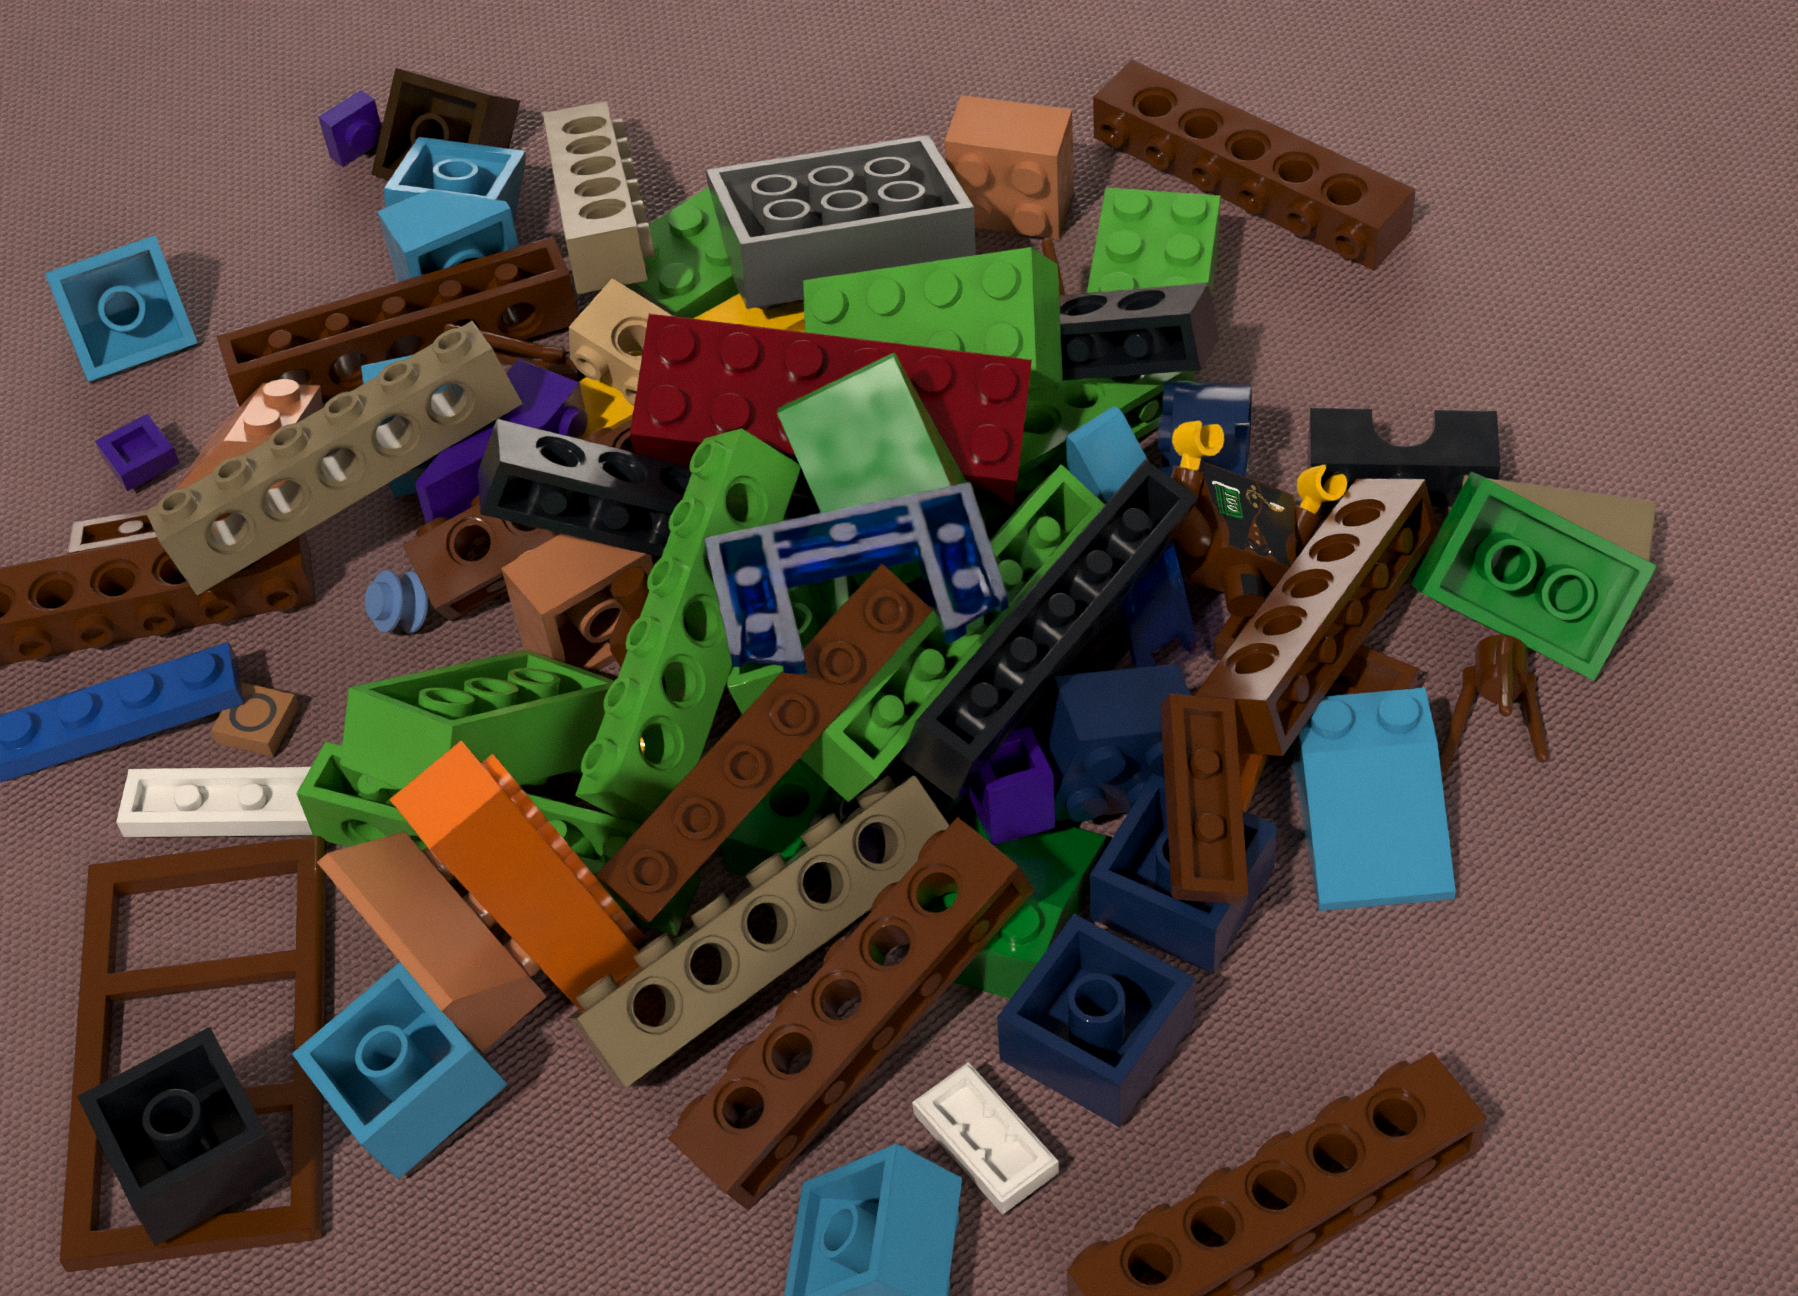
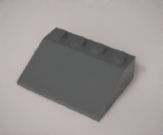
M929 135L706 169V179L732 275L746 309L757 307L759 309L772 310L783 307L787 302L803 300V280L976 255L974 206Z

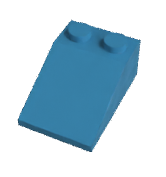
M1426 688L1325 696L1289 747L1319 911L1455 899L1456 889L1438 743Z

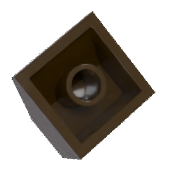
M395 68L371 175L390 180L418 137L509 149L520 100L433 75Z

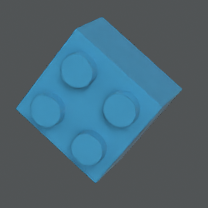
M401 962L395 965L292 1053L360 1145L398 1180L508 1085L483 1053L437 1007Z

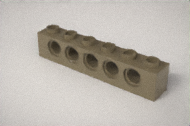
M607 101L542 113L577 295L602 290L612 278L623 285L648 281L644 259L653 258L655 254L622 117L611 119Z
M471 321L461 328L450 329L442 333L435 339L433 344L406 360H398L387 365L377 377L353 391L343 392L334 396L322 409L298 423L288 424L279 428L270 436L269 440L245 454L224 460L215 468L214 472L190 486L169 492L157 505L145 512L160 544L195 594L199 595L523 403L493 349L474 322ZM449 384L445 390L434 394L439 387ZM395 416L389 423L379 426L386 418ZM341 448L336 454L325 457L330 451ZM287 480L280 487L270 489L275 483ZM231 513L227 518L215 521L219 516Z
M889 774L879 778L855 796L861 806L841 821H839L835 813L823 818L800 836L807 845L786 861L779 852L772 855L745 875L751 886L729 901L724 892L718 894L690 915L696 926L675 941L672 940L668 933L659 936L633 956L639 965L635 970L618 982L615 981L611 974H607L576 997L582 1008L569 1016L568 1019L615 1086L627 1088L869 911L875 898L886 886L899 882L918 861L919 852L925 842L936 832L946 830L949 827V824L915 775L899 779L896 782L891 779ZM866 826L876 828L882 834L885 841L884 854L877 863L867 861L861 855L858 848L859 834ZM812 865L822 867L831 879V891L828 897L821 903L812 901L803 889L804 874ZM758 904L765 905L771 909L777 921L774 936L764 944L754 940L747 928L748 915ZM703 944L713 947L719 953L722 962L719 976L707 985L699 982L694 977L690 967L694 951ZM647 985L658 988L666 1001L663 1017L657 1023L650 1026L641 1023L633 1010V1001L637 992Z

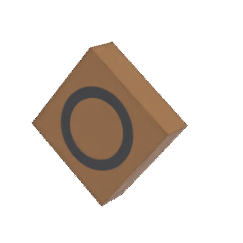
M241 682L244 704L221 711L211 729L216 744L274 757L300 708L295 694Z

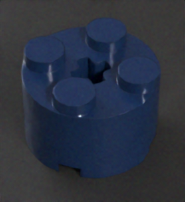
M1197 381L1165 382L1163 414H1160L1158 452H1163L1162 466L1159 469L1171 477L1173 465L1180 466L1182 459L1175 451L1172 443L1174 430L1182 423L1200 420L1202 426L1218 424L1224 432V443L1220 452L1214 456L1201 457V461L1248 478L1252 413L1251 384Z

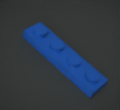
M229 642L0 715V782L244 704L237 656Z

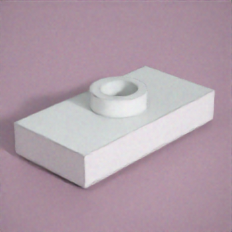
M969 1062L912 1102L914 1115L1002 1215L1059 1173L1058 1160Z

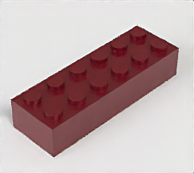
M649 313L630 438L634 453L690 466L694 452L705 438L742 428L799 464L777 415L778 408L895 352L977 501L1014 505L1032 359ZM800 469L797 479L806 480L802 469Z

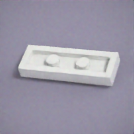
M311 767L129 769L116 823L123 837L313 835L296 794Z

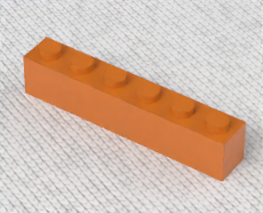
M460 741L389 799L434 855L578 1009L582 1007L576 1000V997L590 985L607 974H611L615 981L618 982L639 967L633 958L638 952L634 945L644 935L493 754L480 763L467 746Z

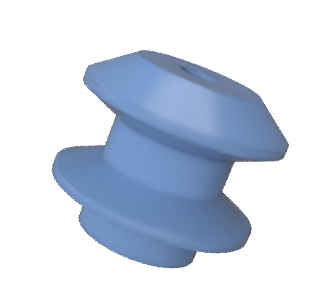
M383 570L375 577L365 593L366 613L372 619L375 627L381 632H391L398 624L404 632L415 633L423 625L429 611L430 599L415 571L404 573L399 580L393 571Z

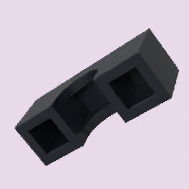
M1310 408L1307 469L1326 465L1325 472L1321 477L1322 488L1331 476L1344 474L1347 479L1345 493L1356 479H1425L1432 506L1452 507L1462 489L1464 475L1469 476L1473 472L1484 478L1499 479L1500 452L1497 411L1434 410L1431 436L1426 441L1417 445L1398 446L1384 441L1377 435L1373 427L1372 409ZM1342 497L1338 500L1324 502L1322 504L1337 505L1339 501L1342 499Z

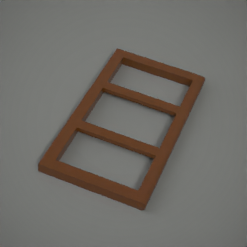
M321 836L89 865L60 1248V1263L66 1272L313 1241L321 1238L324 1096L295 1058L293 1061V1081L243 1087L257 1115L292 1111L291 1205L213 1215L157 1246L153 1244L143 1225L98 1230L103 1148L77 1097L108 1080L113 1001L295 978L294 1051L325 1026L327 874L317 861L327 854V842ZM297 873L295 950L115 973L120 896Z

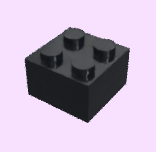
M211 1027L77 1096L133 1211L155 1246L287 1175L267 1132Z

